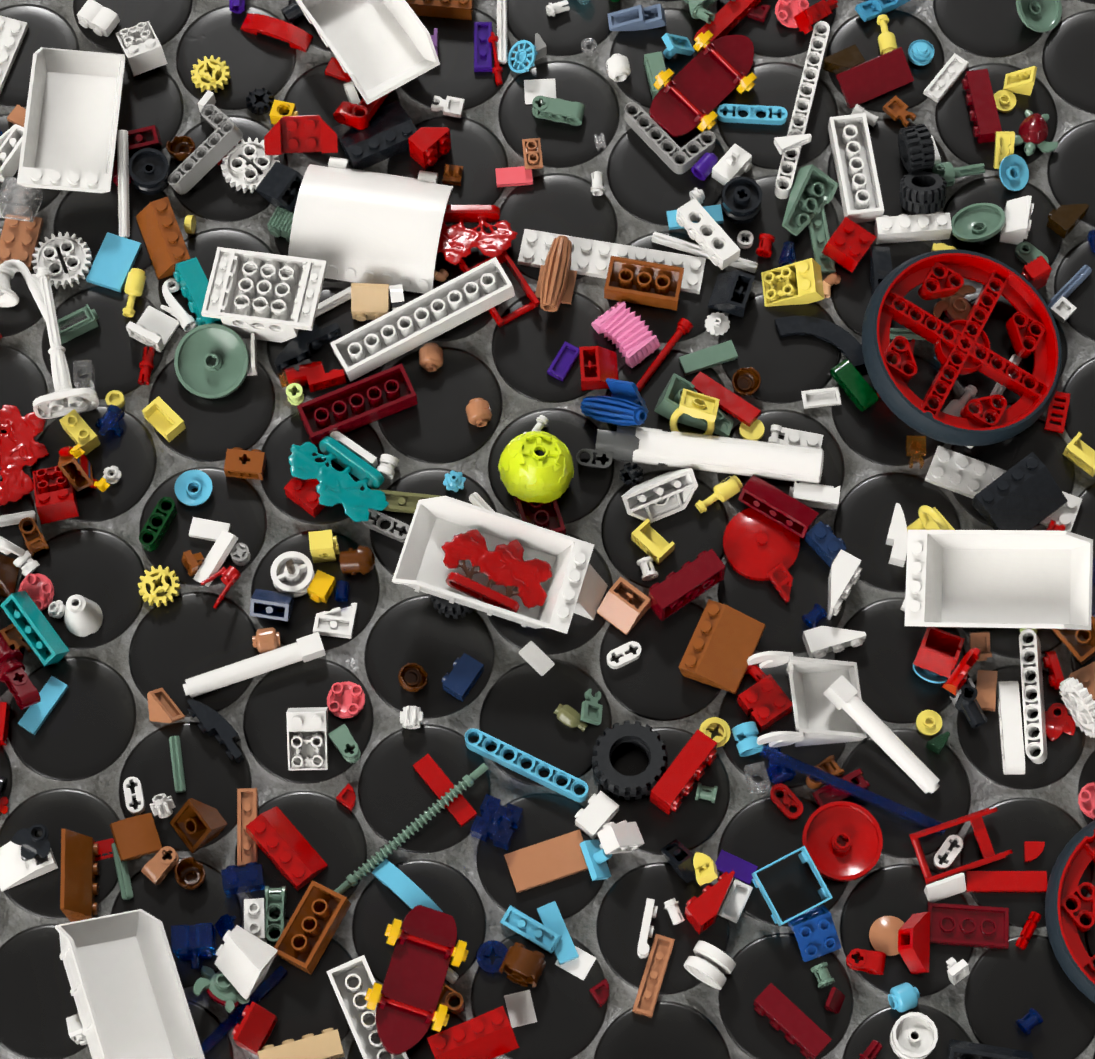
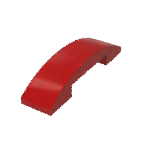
M247 14L241 26L242 31L254 35L261 33L289 43L290 47L307 52L313 39L311 34L299 27L266 15Z

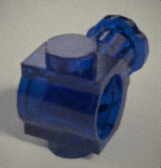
M769 744L764 747V752L768 754L770 760L768 762L769 767L766 769L769 781H772L774 784H783L787 780L791 781L796 772L793 764L786 757L782 756L781 747H769Z

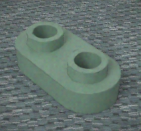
M1020 242L1017 245L1015 256L1025 265L1034 259L1036 260L1039 256H1043L1049 264L1048 257L1031 243Z

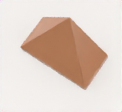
M163 688L148 692L150 721L173 723L185 718V715Z

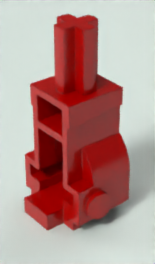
M821 0L794 16L799 31H803L804 34L812 31L811 25L832 13L831 10L838 7V0Z

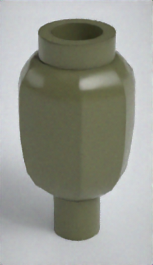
M560 703L554 711L557 719L570 728L578 727L584 731L588 726L585 722L580 721V713L567 704L562 705Z

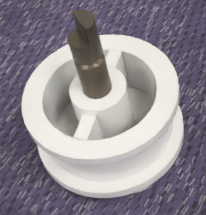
M289 551L279 555L271 566V578L275 589L278 592L294 594V598L303 596L308 592L307 588L315 576L309 558L296 551Z

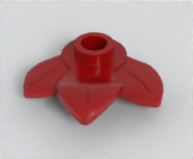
M1054 703L1049 707L1048 711H1045L1046 735L1050 741L1053 742L1058 739L1063 732L1068 735H1074L1076 725L1073 718L1068 715L1065 705ZM1060 709L1061 715L1056 716L1054 711Z

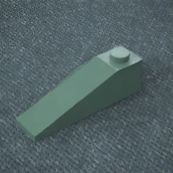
M813 164L801 167L792 184L782 227L797 236L811 222V219L816 214H819L821 209L833 199L839 184Z
M674 373L661 394L654 411L670 420L673 412L679 408L683 388L697 392L694 389L695 386L690 381ZM718 408L713 433L728 437L734 422ZM685 413L678 418V423L704 431L707 430V421L705 419H697Z

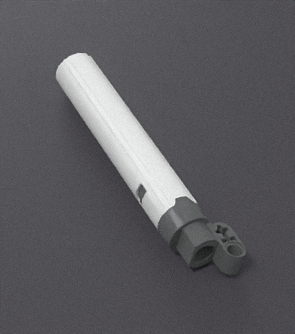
M618 425L617 431L598 429L595 450L581 449L577 453L576 459L581 466L601 469L609 468L613 460L651 465L666 464L668 465L667 467L692 468L693 470L751 477L754 474L759 478L792 482L797 480V482L819 484L822 477L824 450L822 448ZM584 452L589 453L591 457L587 463H583L580 460V455ZM593 453H597V458H602L603 455H606L609 462L602 465L601 461L595 460L596 464H592L594 461Z

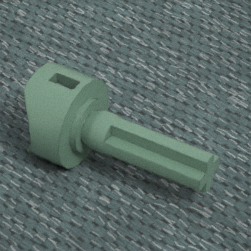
M950 162L934 164L932 172L941 175L947 182L946 187L954 185L955 178L985 173V165L980 163L953 168Z

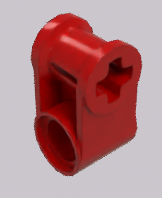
M856 948L847 955L846 965L850 969L873 975H884L886 953ZM855 955L860 960L858 963H855V959H852Z

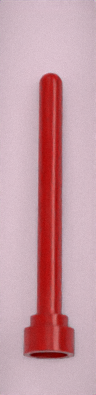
M681 318L677 323V331L636 384L639 392L682 335L691 331L693 324L690 321Z

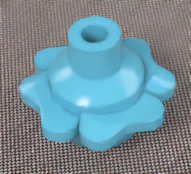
M452 470L450 474H445L443 485L446 486V490L458 492L459 489L464 488L466 478L462 477V472Z

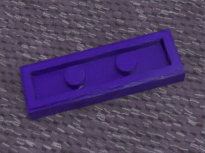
M474 22V72H492V43L488 42L492 32V22Z

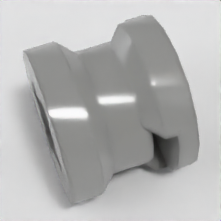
M237 543L230 551L232 561L236 565L244 566L249 563L251 554L245 544Z

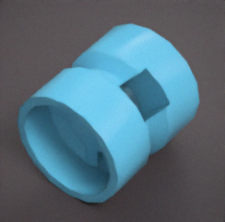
M745 722L732 728L734 740L738 741L736 746L741 757L754 755L764 749L763 744H757L759 731L756 722Z

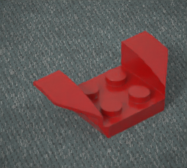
M320 115L282 116L264 137L265 155L304 152L338 153L337 134Z

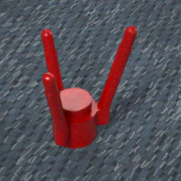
M229 566L227 569L222 567L217 573L201 582V585H205L222 575L221 581L226 587L213 606L214 609L218 607L232 585L241 577L240 572L233 566Z

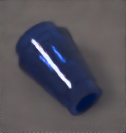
M787 241L783 244L778 261L780 267L797 262L793 242Z

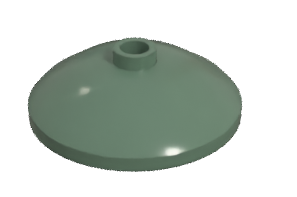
M1016 0V7L1021 20L1033 31H1050L1057 26L1061 19V0Z
M992 203L969 205L953 216L951 232L957 239L965 242L988 240L999 233L1006 222L1005 213L1001 207Z

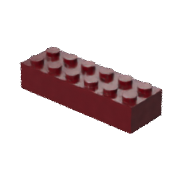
M399 364L297 405L311 443L318 445L325 436H330L334 431L345 434L417 405L418 402L403 365Z

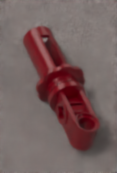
M0 632V681L7 685L17 705L23 710L39 703L41 698L38 690L33 686L25 673V666L21 663L23 654L18 649L12 650Z

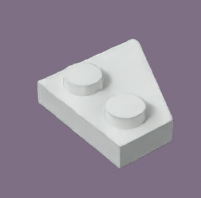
M354 602L349 607L342 609L337 607L331 611L316 613L313 633L319 632V635L352 639L358 604Z

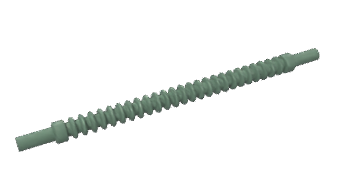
M483 763L470 775L466 774L462 778L463 781H458L459 784L454 785V789L450 788V792H445L446 795L444 797L441 796V800L437 799L436 804L432 803V807H428V811H423V815L419 814V818H415L414 823L410 822L411 825H407L406 830L402 829V833H397L398 836L393 837V841L389 840L388 845L384 844V848H380V852H375L376 855H372L371 860L367 859L366 864L362 863L363 866L358 867V871L354 870L353 875L349 874L346 877V881L334 891L342 895L351 886L355 887L358 884V880H362V876L366 877L367 872L371 873V869H375V865H380V861L384 862V858H388L389 853L393 854L392 851L397 850V846L401 847V843H406V839H410V835L414 836L415 831L419 832V828H423V824H428V820L432 821V816L436 817V813H441L440 810L445 809V805L449 806L450 801L454 802L453 799L458 798V794L462 795L463 790L467 791V787L474 785V781L489 769L487 765Z

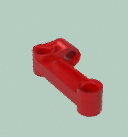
M388 94L369 104H366L363 98L359 104L343 101L334 112L333 117L340 124L364 130L369 126V121Z

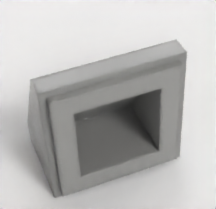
M538 33L535 34V49L538 52L535 61L547 54V46Z

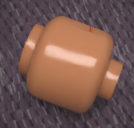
M436 343L424 344L419 350V365L428 372H434L442 367V348Z
M474 398L469 401V404L466 406L469 423L477 427L486 426L487 422L492 419V412L488 401L483 400V398Z
M273 627L258 629L256 636H252L253 648L257 647L258 652L262 654L281 647L280 632H276V629Z

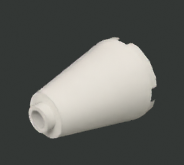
M78 594L70 596L66 602L64 614L66 628L70 633L79 637H86L97 632L103 621V614L99 605Z

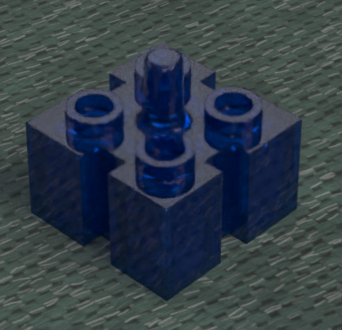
M486 794L480 807L482 817L476 816L470 829L471 836L486 841L489 837L493 839V845L508 851L514 838L512 827L518 828L523 817V809L510 803L507 804V807L501 805L500 799Z
M212 923L171 926L172 951L181 961L191 960V969H199V955L200 959H211L217 952V931Z

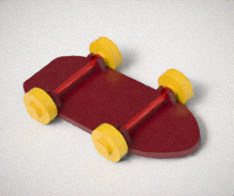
M709 30L704 34L701 32L695 38L696 43L693 46L699 53L676 76L672 78L675 73L668 68L665 72L662 70L655 77L656 82L653 86L660 91L651 103L649 109L650 117L671 137L683 136L691 132L696 126L701 132L706 129H712L716 124L715 119L718 117L713 110L735 88L742 94L745 91L749 92L756 85L754 81L757 79V76L753 72L747 76L754 58V46L750 38L744 35H727L710 42L714 35Z
M422 905L415 906L406 915L403 923L402 920L394 918L392 925H387L385 936H388L386 944L395 945L386 977L383 986L374 982L372 989L368 988L364 999L367 1000L366 1008L375 1010L376 1007V1027L380 1041L387 1052L395 1055L402 1054L414 1047L426 1034L432 1021L431 1030L437 1032L441 1031L442 1026L447 1025L449 1014H447L448 1006L439 1004L436 1011L450 960L452 966L459 967L462 961L465 962L468 955V950H466L467 942L458 940L455 947L457 927L453 916Z

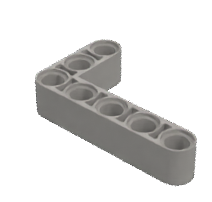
M630 102L624 108L625 122L676 174L685 173L705 152L710 153L715 148L716 136L712 131L705 130L680 148L639 104Z
M213 104L204 106L201 115L215 131L168 177V183L179 195L186 194L243 137V133L237 125Z

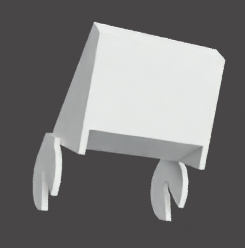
M783 651L760 652L747 659L748 666L761 663L759 668L777 667L788 663L786 676H789L796 732L777 731L761 735L757 738L758 745L769 743V747H782L795 743V747L857 742L867 738L866 732L842 708L838 710L823 694L827 688L843 675L858 691L856 695L861 699L857 662L793 656V652Z

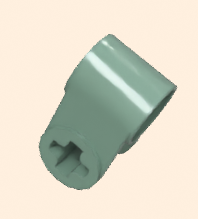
M345 724L328 734L334 746L340 751L347 762L355 763L360 759L361 752L358 744ZM351 749L354 753L350 754L348 751Z

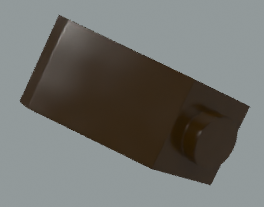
M856 44L825 57L822 68L825 71L839 74L866 61Z
M1087 203L1060 205L1057 210L1053 209L1049 213L1047 227L1064 239L1087 214L1089 205Z

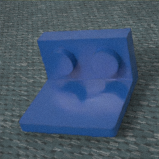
M824 905L816 907L787 922L795 934L804 962L841 949L831 913Z

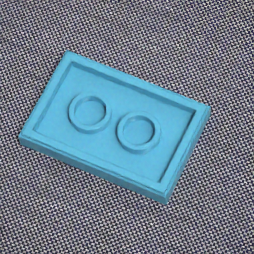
M107 232L86 277V281L121 293L126 283L127 275L135 263L142 244Z

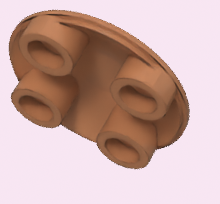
M894 916L878 918L872 924L869 931V940L874 950L884 952L886 956L900 954L898 952V930L904 922Z

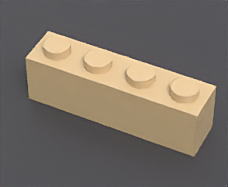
M334 1028L322 1030V1034L315 1036L313 1033L306 1034L297 1041L288 1039L279 1046L274 1047L273 1044L262 1047L261 1051H258L259 1059H338L345 1057L338 1029L334 1030Z

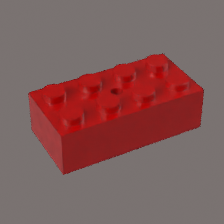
M697 729L651 790L650 802L668 815L672 811L676 812L682 804L680 801L683 796L687 797L692 791L694 781H699L704 775L706 765L710 766L716 759L717 742Z

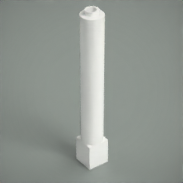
M319 632L298 638L295 643L185 679L186 683L183 684L185 694L193 698L302 660L305 663L325 656L326 653Z
M843 675L823 692L829 701L838 710L842 708L925 794L928 792L932 794L939 788L938 782L940 780L856 695L858 691Z

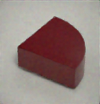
M763 4L762 6L752 8L748 12L747 17L764 23L771 5Z
M606 978L589 989V992L600 1007L607 1002L609 997V984Z

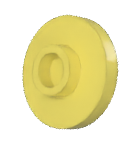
M999 90L994 94L997 111L1007 113L1015 108L1017 100L1011 91Z
M756 419L750 427L741 422L739 433L743 439L758 441L764 435L765 428L760 420Z
M924 710L916 718V727L921 734L933 736L941 730L942 718L936 711Z

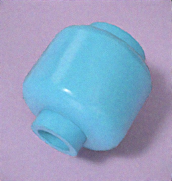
M907 982L891 988L888 995L890 1006L898 1012H905L915 1008L920 998L918 989Z

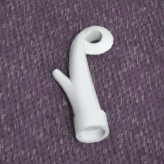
M169 278L162 286V293L168 306L161 305L160 308L174 316L180 322L184 331L188 332L195 328L197 323L193 316L189 315L171 294L178 291L181 285L175 281V278Z

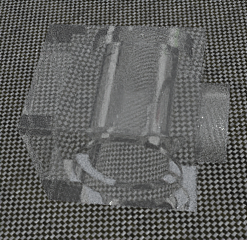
M92 360L73 361V383L76 388H95V367ZM88 374L86 378H80L82 375Z
M764 761L744 766V775L749 792H755V794L765 793L770 787V780ZM760 776L763 781L756 783L752 777Z

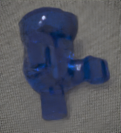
M109 405L103 417L97 419L95 426L100 428L99 435L105 436L108 430H114L115 435L121 436L124 430L120 428L118 422L125 414L119 407Z

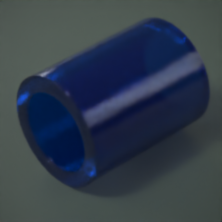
M337 581L335 600L340 602L348 601L349 582Z

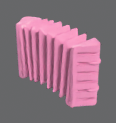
M619 301L604 314L598 316L591 325L598 334L604 333V338L608 337V341L612 340V344H616V349L619 348V353L622 352V357H625V363L630 368H633L651 353H654L661 345L657 336L653 335V331H649V325L645 326V320L640 321L641 315L635 317L636 311L630 313L631 307L626 309V303Z

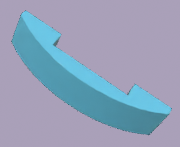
M386 858L384 862H381L371 872L411 909L417 905H422L443 912L410 878Z

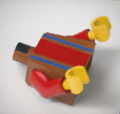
M80 444L73 447L66 446L59 450L58 467L77 492L86 487L98 488L101 492H104L110 486L103 477L100 480L93 479L91 463L84 455L86 452L81 449Z

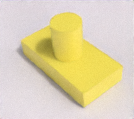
M996 131L994 169H999L1001 161L1006 156L1014 154V131Z

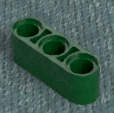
M847 359L830 370L833 379L860 411H865L879 401L875 391Z
M163 497L158 501L139 535L143 549L148 552L158 548L177 514V508L172 498ZM166 506H172L168 511L163 510ZM156 522H163L159 527L154 526ZM147 538H153L152 542L145 543V540Z

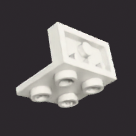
M148 306L138 322L135 324L129 321L126 329L130 337L149 347L155 348L156 351L161 353L180 325V322Z

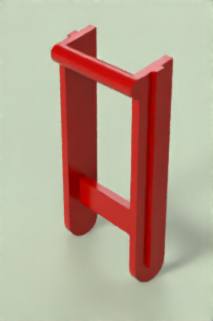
M506 250L497 257L500 265L504 262L506 263L531 302L502 318L495 307L489 309V313L499 327L531 311L540 304V301ZM492 257L487 258L486 260L476 264L471 268H468V266L462 258L458 264L462 272L466 273L467 271L489 261L490 259H492Z
M997 807L992 809L986 808L909 834L926 885L1006 858V855L1013 853L1012 849L995 854L982 816L997 812ZM970 821L983 859L932 876L919 838Z

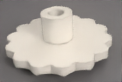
M711 313L705 319L706 331L710 332L711 335H723L730 328V320H728V316H725L724 313Z

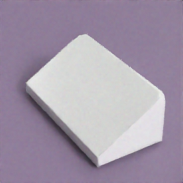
M959 873L926 885L924 893L928 902L934 903L965 892L964 873Z

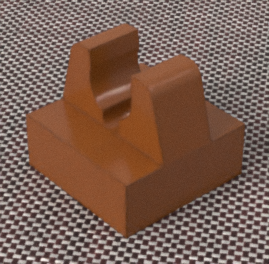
M445 164L443 184L461 186L463 166Z
M191 550L183 552L181 562L190 577L197 573L204 557L201 552L192 554Z

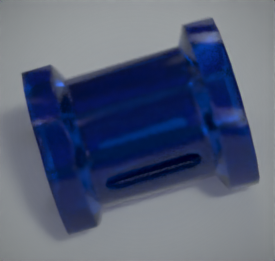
M816 603L807 615L804 614L802 616V620L812 629L816 627V624L822 618H826L828 614L824 608Z
M1030 1008L1029 1013L1022 1019L1016 1020V1024L1026 1035H1029L1031 1033L1030 1030L1038 1023H1043V1018L1033 1008Z

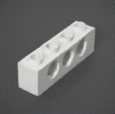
M695 198L677 209V223L687 230L692 240L695 239L702 252L710 256L715 266L723 270L739 259L740 248Z

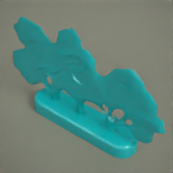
M325 436L319 442V449L323 454H319L317 447L311 442H305L301 446L292 444L290 448L292 454L288 457L289 464L291 465V475L304 480L317 479L319 481L316 489L317 493L320 494V505L333 507L338 503H342L345 514L355 522L368 521L370 515L368 509L383 511L389 505L384 492L368 488V486L373 489L379 488L384 483L383 475L334 438ZM321 457L322 460L326 459V461L316 462L315 459ZM331 460L343 467L344 470H335L331 465ZM349 473L354 475L360 481H354L352 477L349 475Z

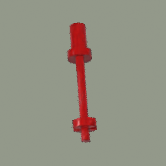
M491 32L488 42L492 43L495 61L492 73L495 75L496 85L503 84V67L499 65L496 42H498L499 37L495 36L494 32Z

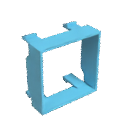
M805 845L751 874L753 884L756 888H759L772 912L771 917L774 923L779 926L833 898ZM802 851L798 854V857L802 864L808 862L821 886L817 890L821 899L826 897L827 899L782 922L757 873Z

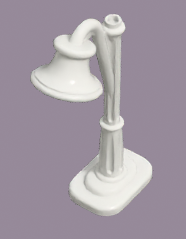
M10 259L0 264V307H13L19 303V297L11 290L10 280L14 278L16 272H21L47 325L50 342L48 353L51 359L55 392L40 396L33 401L35 415L41 419H53L63 417L73 409L77 413L96 409L99 406V398L94 389L72 388L69 367L64 353L66 349L61 345L50 282L51 271L48 270V267H39L36 274H31L28 267L20 260Z

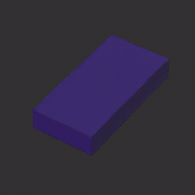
M565 341L548 368L547 374L564 382L579 357V348Z
M721 850L715 862L717 871L721 873L727 871L730 873L734 870V879L749 886L752 881L751 879H753L751 874L758 869V866L724 850Z

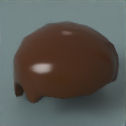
M175 136L172 142L167 141L166 149L171 158L180 162L184 161L196 150L194 141L187 136Z
M753 367L740 368L734 373L732 378L733 389L743 396L754 394L759 389L761 383L760 374Z
M407 663L400 669L398 681L406 691L417 692L427 684L428 673L417 663Z
M193 857L181 859L175 867L177 883L188 890L199 888L204 883L206 877L203 864L196 861Z

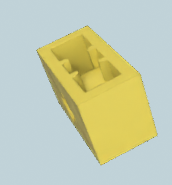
M75 409L59 420L62 428L75 444L81 445V449L86 452L85 455L100 445L97 435Z
M332 530L309 532L310 552L313 563L336 561V554H339V544L337 536H333Z

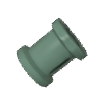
M698 782L695 800L704 799L715 804L718 786L710 787Z
M827 962L811 968V972H814L818 981V988L829 986L835 982L834 978L830 976Z

